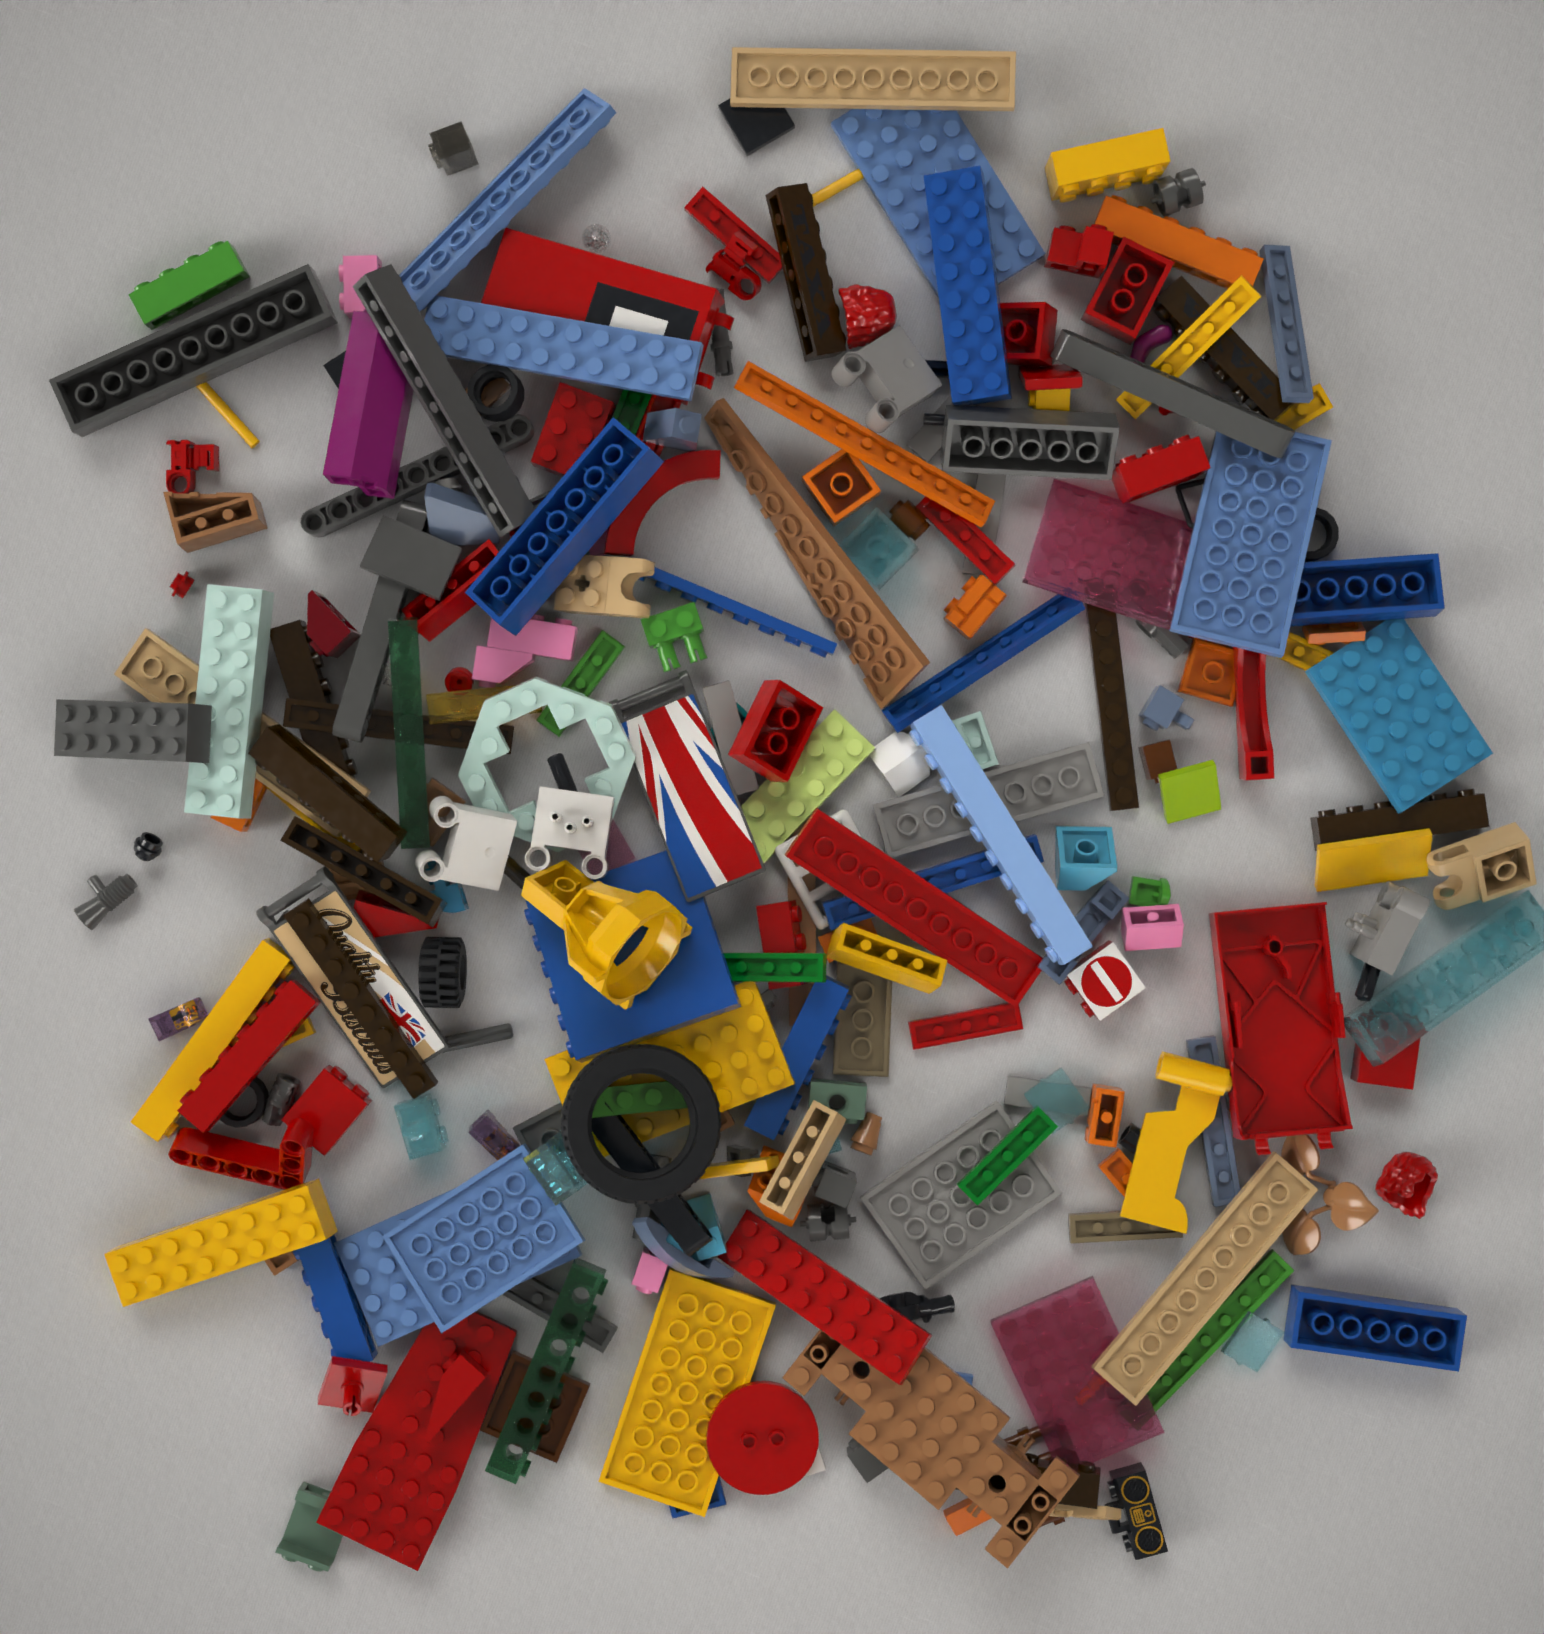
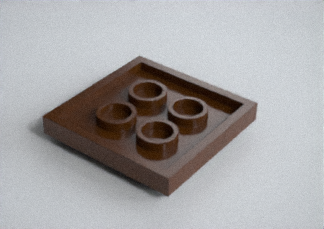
M513 1351L480 1431L557 1463L591 1383Z

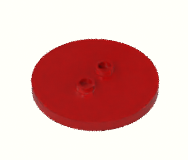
M755 1381L736 1387L719 1401L708 1422L706 1443L710 1461L716 1472L726 1483L745 1493L769 1495L792 1487L806 1475L817 1454L819 1432L812 1409L799 1393L781 1383Z

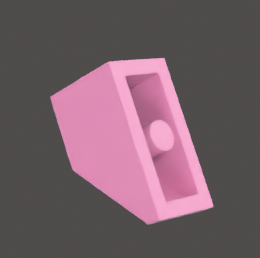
M477 646L472 679L479 681L478 686L495 689L496 684H505L535 662L536 655Z

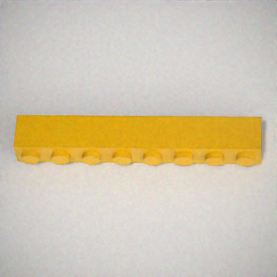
M270 938L261 941L131 1120L133 1125L157 1142L165 1137L170 1139L179 1128V1124L176 1122L181 1117V1114L177 1111L182 1106V1103H180L181 1098L190 1089L195 1091L201 1084L199 1081L200 1076L209 1067L215 1068L220 1062L218 1059L220 1053L227 1046L233 1047L239 1040L236 1036L240 1030L247 1024L252 1025L258 1018L255 1014L263 1002L266 1001L268 1003L275 996L274 992L277 989L275 986L281 978L285 980L293 971L295 966L292 965L291 959L281 946Z

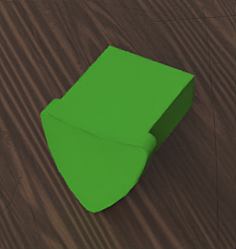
M1132 876L1127 903L1138 906L1167 905L1171 897L1168 880L1160 878L1159 881Z

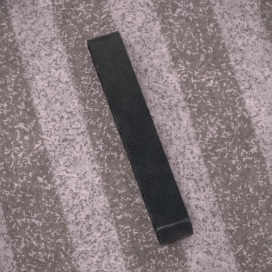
M621 1115L592 1118V1132L620 1169L634 1173H646L661 1168ZM682 1194L675 1195L669 1200L648 1204L689 1257L713 1240L707 1227Z

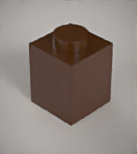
M1170 740L1138 747L1146 780L1154 779L1155 784L1159 783L1158 774L1177 769Z

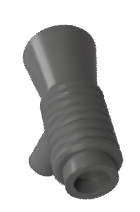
M125 874L124 876H118L115 881H112L109 886L105 887L98 876L94 875L87 882L97 894V897L74 909V912L86 927L94 930L109 911H113L116 906H119L122 901H125L128 896L130 897L134 893V889L138 885L130 875Z

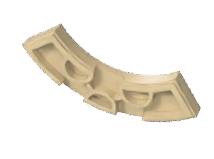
M1058 1504L1049 1516L1119 1520L1121 1519V1509L1109 1506H1097V1509Z

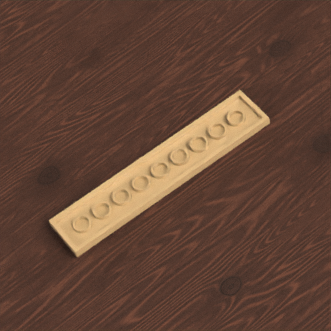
M732 47L731 107L1014 111L1016 51Z
M145 628L114 675L151 702L195 704L199 665L156 633ZM262 712L260 736L266 727L279 724L264 712ZM291 733L364 796L368 797L371 790ZM258 765L256 766L255 778L332 835L335 837L341 836V831L335 826L325 823L315 809L301 803L298 800V795L291 789L281 786L276 781L277 777L270 771L263 770Z
M1273 1151L1091 1367L1137 1406L1318 1189L1279 1154Z

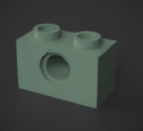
M811 1078L808 1109L813 1100L846 1118L845 1123L857 1124L858 1120H864L867 1084ZM834 1095H841L845 1099V1103L840 1108H833L829 1105L830 1098Z

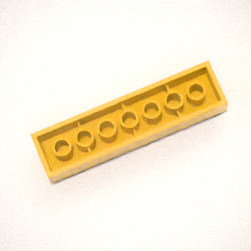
M318 1178L119 1245L104 1255L122 1306L125 1307L327 1240L338 1230Z

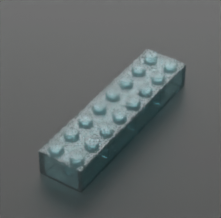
M1529 890L1516 895L1372 996L1369 1002L1365 1001L1345 1015L1344 1025L1346 1030L1372 1066L1384 1064L1544 950V910Z

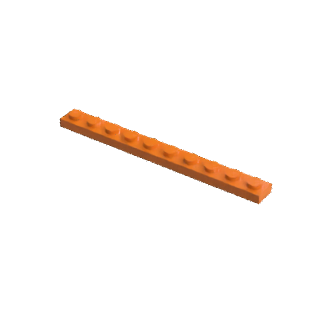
M747 361L734 386L736 390L975 525L982 527L986 523L995 500Z

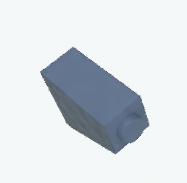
M679 408L647 413L643 441L687 452L696 451L702 414Z
M427 483L424 498L430 535L453 545L483 544L488 539L493 544L500 542L499 535L476 497L435 483Z

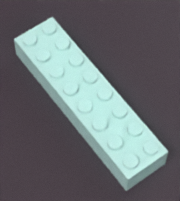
M207 584L195 704L212 705L209 763L189 762L184 813L251 819L257 764L255 759L248 753L260 737L274 600L273 592L263 589Z

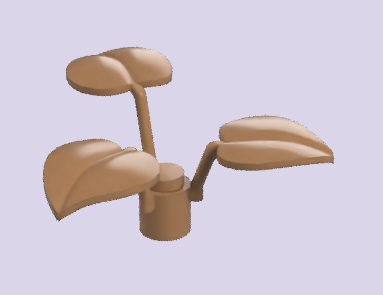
M1308 1134L1287 1136L1282 1147L1281 1157L1302 1176L1306 1174L1309 1179L1328 1186L1323 1194L1326 1205L1312 1210L1308 1214L1302 1209L1282 1232L1289 1252L1293 1255H1305L1312 1253L1318 1247L1321 1240L1320 1227L1312 1219L1315 1215L1331 1210V1220L1335 1226L1341 1230L1350 1231L1368 1223L1379 1210L1354 1183L1342 1182L1336 1185L1335 1181H1329L1312 1174L1311 1171L1316 1170L1320 1165V1155L1315 1143Z

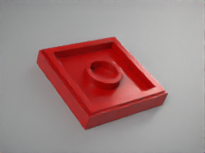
M1068 365L1019 366V378L1026 391L1082 387L1083 377L1079 370Z

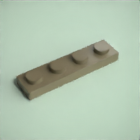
M1121 1211L1068 1213L1069 1241L1071 1244L1183 1238V1233L1121 1217Z

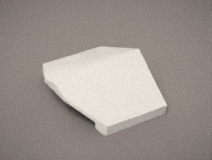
M895 731L874 746L876 749L869 755L898 797L930 776V766L924 757L927 754L922 745L917 746L910 734L902 731L899 733Z

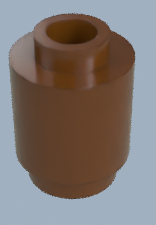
M909 499L905 503L899 500L889 511L892 514L889 520L907 538L911 537L914 541L931 526L926 521L928 518Z

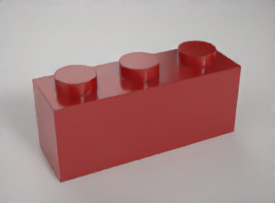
M796 900L756 906L763 953H804L807 944L804 933H801L799 922L802 921V911L800 906L796 904ZM768 982L769 990L800 986L809 982Z

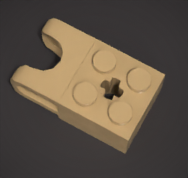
M584 555L556 588L554 610L571 614L648 619L650 618L651 606L640 603L634 598L633 586L640 577L654 575L655 562L641 558Z
M1516 822L1433 850L1427 855V865L1431 872L1440 877L1450 875L1447 880L1435 886L1433 890L1434 902L1443 910L1455 909L1478 900L1484 903L1537 884L1530 839Z

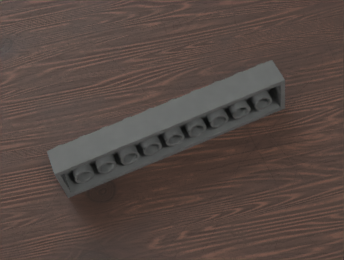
M307 264L49 379V382L71 431L84 437L333 326L338 322L316 272Z

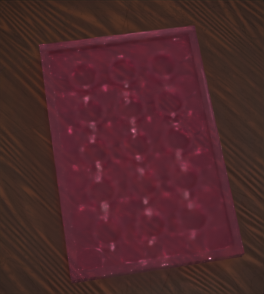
M1054 479L1022 583L1170 630L1193 529L1189 528L1184 520L1128 502L1123 504L1122 500Z
M1093 1276L990 1320L1052 1457L1064 1458L1067 1460V1463L1078 1464L1079 1461L1094 1463L1165 1433L1148 1394L1135 1406L1091 1367L1119 1334Z

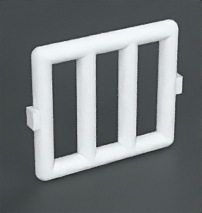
M840 810L830 816L862 837L847 810ZM796 835L775 848V853L815 926L822 930L829 925L826 916H823L816 901L836 889L824 883L812 891L808 890L802 877L810 872L801 866L796 867L794 862L784 855L797 837Z

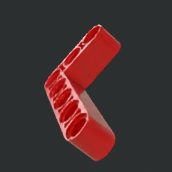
M292 1119L285 1131L280 1149L211 1132L202 1133L198 1129L184 1127L179 1129L168 1155L172 1161L180 1165L285 1190L303 1184L312 1165L314 1129L306 1120Z

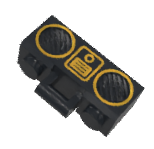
M1139 1462L1109 1471L1111 1481L1107 1482L1111 1498H1117V1501L1107 1503L1104 1506L1123 1509L1126 1518L1125 1522H1120V1519L1108 1520L1111 1532L1117 1534L1126 1531V1534L1122 1535L1126 1552L1131 1551L1135 1560L1168 1552L1147 1473L1142 1463Z

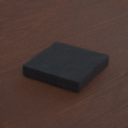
M730 98L718 105L720 112L746 156L795 129V124L785 108L731 107Z

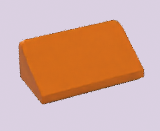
M969 1498L943 1510L944 1516L956 1536L992 1517L984 1510H981L976 1518L972 1516L978 1505L969 1513L967 1508L973 1502Z

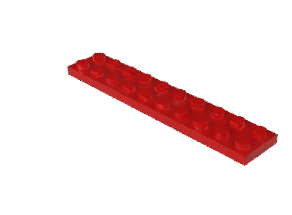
M817 807L784 854L938 957L946 959L947 963L1014 1007L1018 1006L1042 971L1037 966L1043 957Z

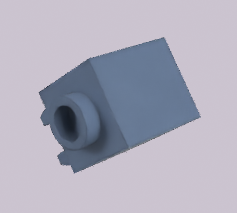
M1161 685L1154 688L1139 713V716L1144 718L1142 723L1155 731L1159 728L1162 730L1167 729L1171 721L1179 727L1189 730L1194 722L1193 718L1179 711L1184 699Z

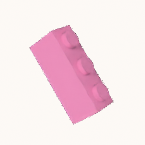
M534 614L515 636L491 618L487 647L573 661L578 628L572 626L571 620L556 618L555 623L544 621L545 616Z

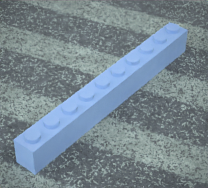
M938 706L914 721L910 725L912 729L909 732L911 738L917 746L922 745L926 751L925 760L932 770L937 769L942 778L939 781L945 792L953 794L957 801L954 804L956 810L962 818H968L972 825L969 828L971 834L977 842H983L987 849L984 852L986 858L992 866H998L1002 873L999 876L1001 882L1008 891L1010 889L1013 890L1017 897L1014 900L1016 906L1023 915L1028 914L1033 922L1030 924V928L1038 939L1043 938L1048 946L1045 948V952L1053 963L1057 961L1059 965H1065L1092 948L1091 942L943 706Z

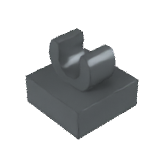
M740 1145L727 1146V1161L751 1159V1155L758 1154V1150ZM748 1173V1174H740V1175H735V1176L747 1177V1176H751V1173Z

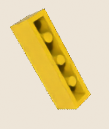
M842 923L833 931L827 951V958L928 994L941 987L947 964L946 959L846 923Z

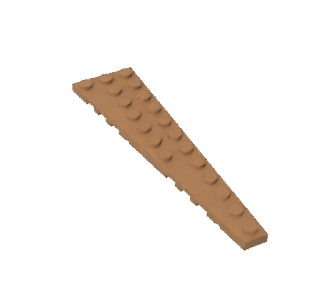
M724 398L717 400L704 419L724 452L727 453L735 470L742 472L746 478L747 490L750 495L755 494L763 506L760 510L765 519L770 518L777 530L774 533L812 597L816 600L823 615L830 618L834 623L835 635L839 641L844 640L852 653L849 655V658L854 665L858 663L866 676L863 681L882 710L931 662Z

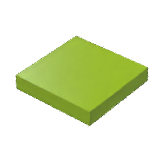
M1213 759L1158 774L1164 818L1167 824L1221 810L1217 769Z

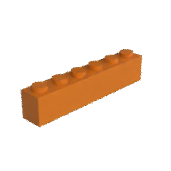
M1106 196L1103 200L1094 224L1106 226L1108 231L1114 232L1113 244L1119 245L1122 238L1126 237L1173 261V268L1225 289H1228L1241 275L1252 286L1254 285L1264 258L1257 256L1258 253L1249 248H1242L1241 250L1231 246L1232 243L1227 239L1221 237L1214 239L1206 236L1205 231L1197 227L1186 228L1179 225L1180 222L1172 217L1164 216L1161 218L1156 216L1147 207L1138 206L1136 208L1127 204V200L1120 196Z

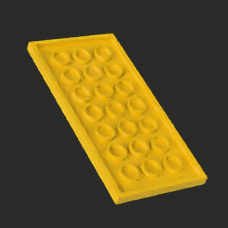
M745 981L734 985L741 1004L740 1008L637 1043L669 1048L695 1063L712 1084L719 1101L720 1112L795 1084L756 982ZM568 1050L544 1059L562 1106L573 1080L593 1060L580 1063L575 1060V1057H570ZM639 1073L622 1077L608 1087L666 1080L652 1074ZM688 1108L621 1115L641 1142L690 1124ZM593 1133L594 1141L604 1157L610 1155Z
M670 1267L598 1482L705 1517L719 1476L708 1455L706 1443L708 1422L714 1408L727 1393L751 1381L776 1307V1302L704 1278L690 1276Z

